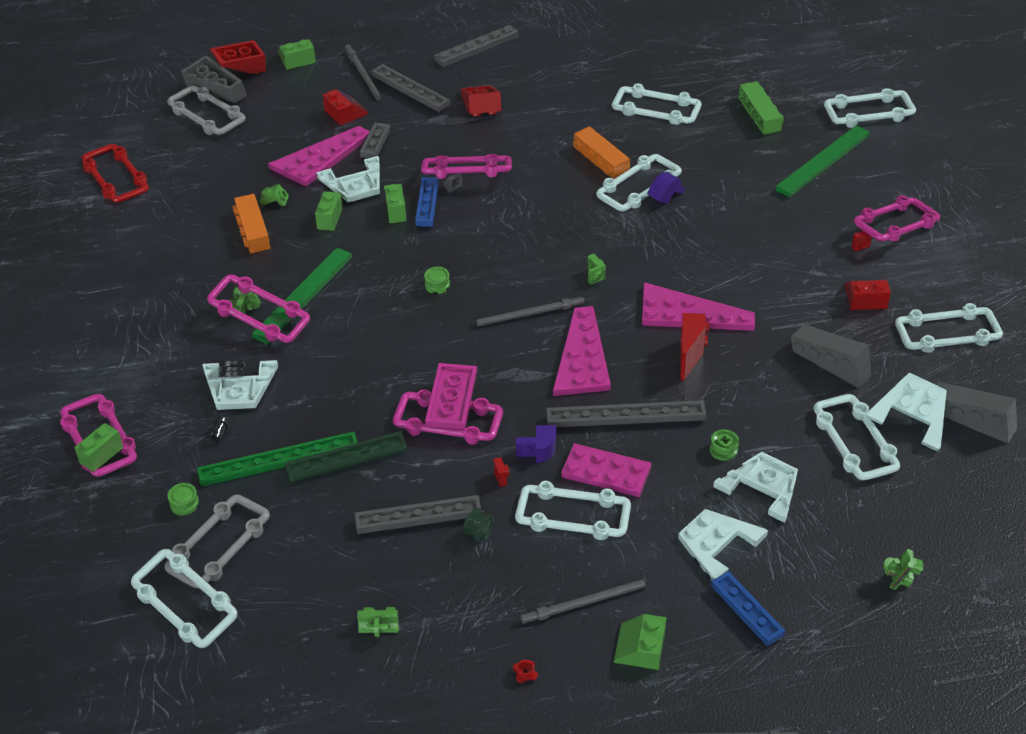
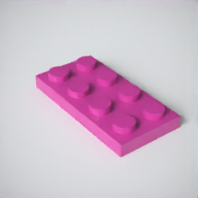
M438 364L425 420L426 426L454 429L466 428L477 375V366Z
M574 443L561 472V477L640 497L651 470V462Z

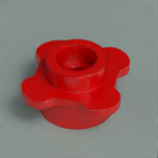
M521 660L513 665V671L516 672V681L518 683L538 678V673L534 670L535 663L533 661Z

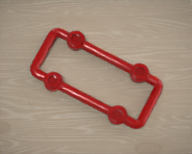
M109 144L85 153L81 158L84 171L91 173L102 187L103 197L111 199L115 203H120L147 192L149 189L147 177L143 172L137 171L129 161L126 149L116 144ZM113 150L115 160L123 162L133 175L134 185L140 188L116 196L115 187L110 183H106L97 171V165L93 157Z

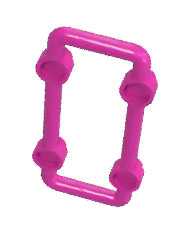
M496 154L473 157L437 156L435 158L423 159L421 172L423 174H435L438 179L446 178L447 174L486 173L488 177H496L498 172H508L512 169V159L510 156H498ZM505 162V165H497V163ZM462 163H486V164H487V165H485V166L447 167L448 164H462ZM430 164H436V165H437V166H435V167H433V168H428V165H430Z
M900 195L893 204L876 210L864 208L860 215L854 218L853 222L857 227L878 241H898L900 235L922 227L933 228L934 223L940 220V215L918 199ZM910 204L925 212L920 221L901 228L892 225L885 234H880L866 224L872 223L874 217L896 209L905 211Z
M229 274L207 296L208 303L216 307L217 312L221 316L227 317L232 315L264 332L267 340L271 342L277 339L284 343L292 342L310 321V315L300 309L298 302H286L253 285V281L249 277L240 278ZM230 282L238 285L240 292L246 294L251 291L284 308L288 317L294 318L299 316L302 319L290 334L286 336L280 333V328L277 325L270 324L267 326L232 308V303L229 300L219 301L215 298Z
M424 389L418 393H404L400 398L393 417V424L396 427L407 429L408 433L413 436L419 435L421 431L464 437L468 444L473 445L479 440L490 441L496 437L503 409L499 405L490 404L485 398L471 401L470 409H474V412L479 416L486 415L488 411L495 412L489 433L480 432L475 426L467 427L465 430L426 426L419 418L415 417L407 421L401 420L408 400H416L421 407L429 406L432 393Z
M94 394L64 406L60 411L62 417L60 423L62 429L70 433L75 444L78 445L83 440L77 430L78 423L76 417L69 415V413L97 401L99 402L98 409L100 414L108 418L112 427L119 431L124 447L120 451L128 455V457L99 468L94 472L82 465L93 476L100 477L132 464L136 460L137 455L134 439L126 436L114 414V403L111 400H106L102 394Z

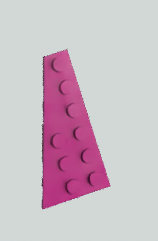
M357 126L268 163L269 169L307 187L317 179L316 172L330 169L363 144L370 131Z
M644 283L642 325L681 327L682 313L706 314V321H709V329L754 331L755 312Z
M593 306L574 309L553 389V396L611 390Z

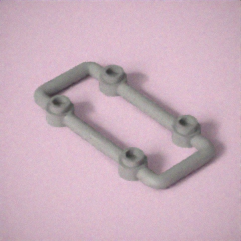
M192 85L174 94L167 100V104L172 107L175 115L181 116L184 114L203 127V131L208 135L213 133L223 135L242 124L246 119L238 106H229L211 95L206 87L199 88ZM191 92H195L200 101L209 100L227 111L228 117L234 121L219 129L213 120L205 121L187 110L184 103L177 100Z
M233 495L226 502L217 503L213 508L214 514L184 544L175 545L172 548V552L183 554L188 560L190 557L189 550L219 520L225 521L229 519L231 507L235 503H239L260 514L261 516L258 519H251L246 523V531L217 562L213 561L205 565V574L201 578L207 583L210 580L217 581L222 576V567L251 537L258 538L261 536L263 525L270 517V513L266 508L241 495ZM167 560L165 563L167 573L194 588H199L183 572H174L170 566V561Z

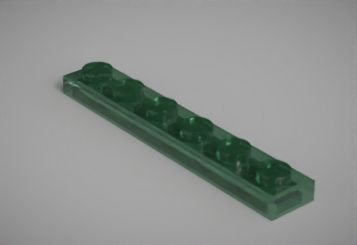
M399 431L286 462L285 468L291 483L406 451L407 444L402 432Z

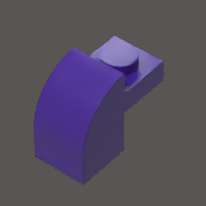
M663 172L655 178L647 194L659 202L668 204L674 192L683 194L686 188L681 185V179L669 172Z
M536 425V437H516V457H536V463L549 460L556 452V425Z

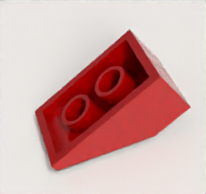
M254 40L210 48V52L222 67L249 74H259L266 71L265 54Z
M493 86L460 88L466 110L472 116H480L481 113L486 112L492 115L497 114V111H501L500 91Z
M682 313L680 380L686 379L703 355L704 346H708V335H705V333H709V321H706V314Z

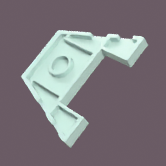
M379 156L364 159L366 171L336 178L330 168L316 172L317 178L335 193H340L341 198L346 202L372 197L380 194Z
M277 360L260 361L259 375L219 377V371H221L219 363L203 364V370L217 410L256 408L278 369Z
M908 373L867 412L866 418L882 425L890 408L898 410L930 426L921 444L938 452L941 447L947 390Z
M761 452L742 463V467L729 471L727 476L722 479H716L713 487L730 495L740 482L747 484L776 499L769 508L768 515L785 523L798 469Z
M705 509L679 533L678 539L691 556L698 560L700 567L709 574L712 581L728 572L729 568L714 559V557L736 536H740L756 547L767 536L768 530Z

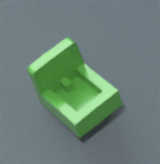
M277 184L265 188L261 193L259 202L264 206L277 201L283 207L286 205L289 195L286 190Z
M595 254L589 255L588 283L592 285L605 279L606 265Z

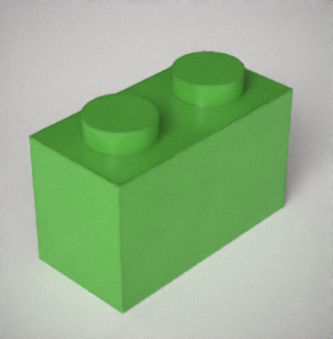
M391 184L384 186L389 223L407 221L402 185Z
M323 192L315 212L317 229L335 230L342 212L340 193Z
M104 423L74 448L80 464L94 472L124 447L119 431Z

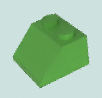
M310 39L288 43L280 46L278 49V55L286 70L316 63L314 46Z
M642 614L621 623L614 663L659 670L667 617Z

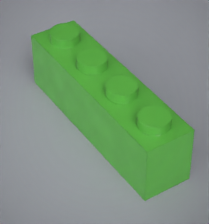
M758 81L739 85L738 98L762 134L781 131L782 124L784 123L783 115L779 113L776 105L772 103L770 97L767 96L764 88L760 86Z

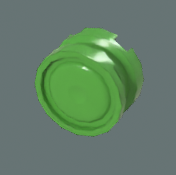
M431 267L424 274L426 290L432 294L434 292H438V294L446 292L447 288H450L448 270L443 267Z
M723 429L714 432L710 443L711 455L723 461L733 459L738 452V436L730 430Z
M180 483L173 486L168 492V501L173 513L183 516L189 515L197 509L199 499L193 485Z

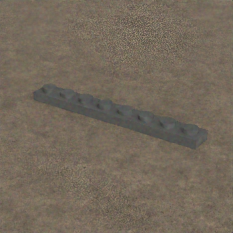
M704 400L547 408L548 425H556V427L706 420Z

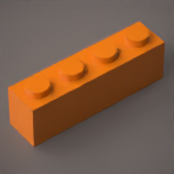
M590 126L574 133V148L611 178L615 179L630 169V158Z
M255 194L234 198L235 205L232 207L234 215H238L236 216V221L243 238L244 247H248L250 254L271 249L269 236Z

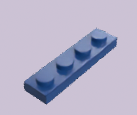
M422 177L415 220L416 226H433L439 179L436 177Z
M729 571L711 581V587L766 646L785 636V630Z

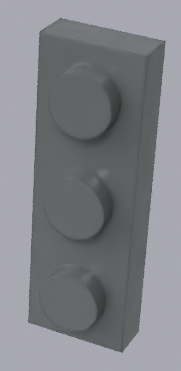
M374 123L360 150V157L372 158L378 156L391 130L389 124Z

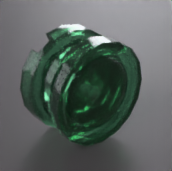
M475 508L466 518L463 527L464 534L474 536L477 541H483L492 529L494 523L493 515L485 514L482 509Z

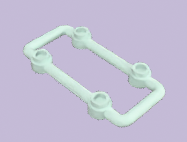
M635 84L633 87H621L612 102V108L622 111L626 116L634 114L669 120L674 125L693 123L702 106L700 100L690 98L687 92H681L677 96L644 90L642 84ZM624 93H631L635 98L647 96L674 101L680 106H688L689 104L695 106L690 117H684L678 110H673L668 114L636 108L634 103L630 101L625 102L624 105H620L619 102Z
M883 89L881 93L849 97L839 94L835 98L827 99L824 102V107L833 123L846 124L849 128L855 127L858 122L893 118L894 121L901 122L905 116L913 115L916 112V107L910 97L902 90ZM894 97H902L908 109L896 107L890 112L866 115L848 113L846 117L838 118L831 105H836L837 108L843 109L848 103L882 99L884 103H890Z
M653 154L649 157L642 155L639 157L637 165L617 178H606L603 182V187L596 192V195L600 200L618 211L623 212L630 208H639L641 201L649 196L647 194L649 188L640 194L631 193L627 202L623 205L608 197L605 193L615 192L618 184L638 171L650 169L653 161H657L671 169L665 172H669L676 177L681 174L682 170L678 165L658 154Z
M972 303L966 304L962 310L922 314L920 310L914 309L908 316H901L895 320V326L905 347L910 350L921 349L927 353L934 351L935 347L976 343L980 346H986L990 341L999 340L1003 336V331L991 309L986 307L977 308ZM977 315H986L994 333H990L986 329H980L972 336L935 340L933 336L925 335L921 338L920 342H911L903 324L908 323L911 326H920L923 321L958 317L974 320Z
M845 394L815 403L813 409L817 415L816 424L820 429L828 432L844 458L843 467L847 472L853 473L860 480H868L899 470L900 462L896 458L897 448L892 444H887L873 421L866 418V414L869 411V406L866 403L859 402L852 394ZM850 402L853 406L852 414L854 418L864 422L881 448V459L884 462H890L891 465L862 472L859 468L860 458L849 452L832 425L833 416L822 409Z
M543 481L539 486L526 485L522 488L515 519L520 524L530 525L537 532L544 531L546 528L590 533L598 540H605L609 536L621 537L626 533L631 502L626 497L615 496L611 489H604L599 494L554 488L551 482ZM528 494H538L544 500L558 496L596 501L605 508H610L614 504L623 505L619 529L609 528L605 521H597L593 526L548 520L541 512L535 513L532 517H525L524 511Z
M163 549L137 571L131 579V585L137 590V596L140 601L145 604H152L179 630V636L184 642H192L199 648L209 646L237 618V610L230 604L229 596L223 591L217 592L192 570L183 554H175L169 549ZM165 557L170 561V566L174 572H183L211 598V603L216 610H225L228 613L203 639L198 636V630L194 624L184 623L156 597V591L150 584H142L140 582Z

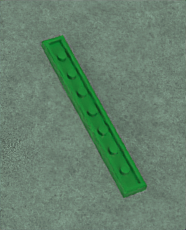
M856 125L776 186V191L790 198L867 139L870 132Z
M336 248L284 301H296L299 303L300 309H303L352 258V254ZM278 306L263 324L267 326L270 324L277 325L281 331L293 318L288 317L285 309ZM256 329L252 333L253 339L267 345L270 341L267 340L265 333L261 330Z
M349 432L198 467L197 473L200 487L358 451L359 445L355 432Z

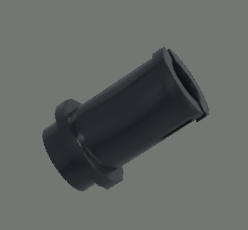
M217 417L213 421L214 427L209 436L212 442L217 443L218 440V443L222 441L224 431L229 426L228 420L224 417Z

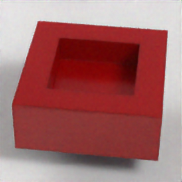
M865 231L854 233L852 249L858 251L871 247L872 236Z
M501 457L493 459V465L499 487L506 486L507 477L510 476L508 465L503 464Z

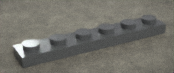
M511 25L505 26L474 40L434 55V60L442 67L448 66L519 37V31Z
M384 64L372 70L373 77L438 112L450 105L449 99Z
M479 495L356 512L355 521L357 534L480 517L482 516Z

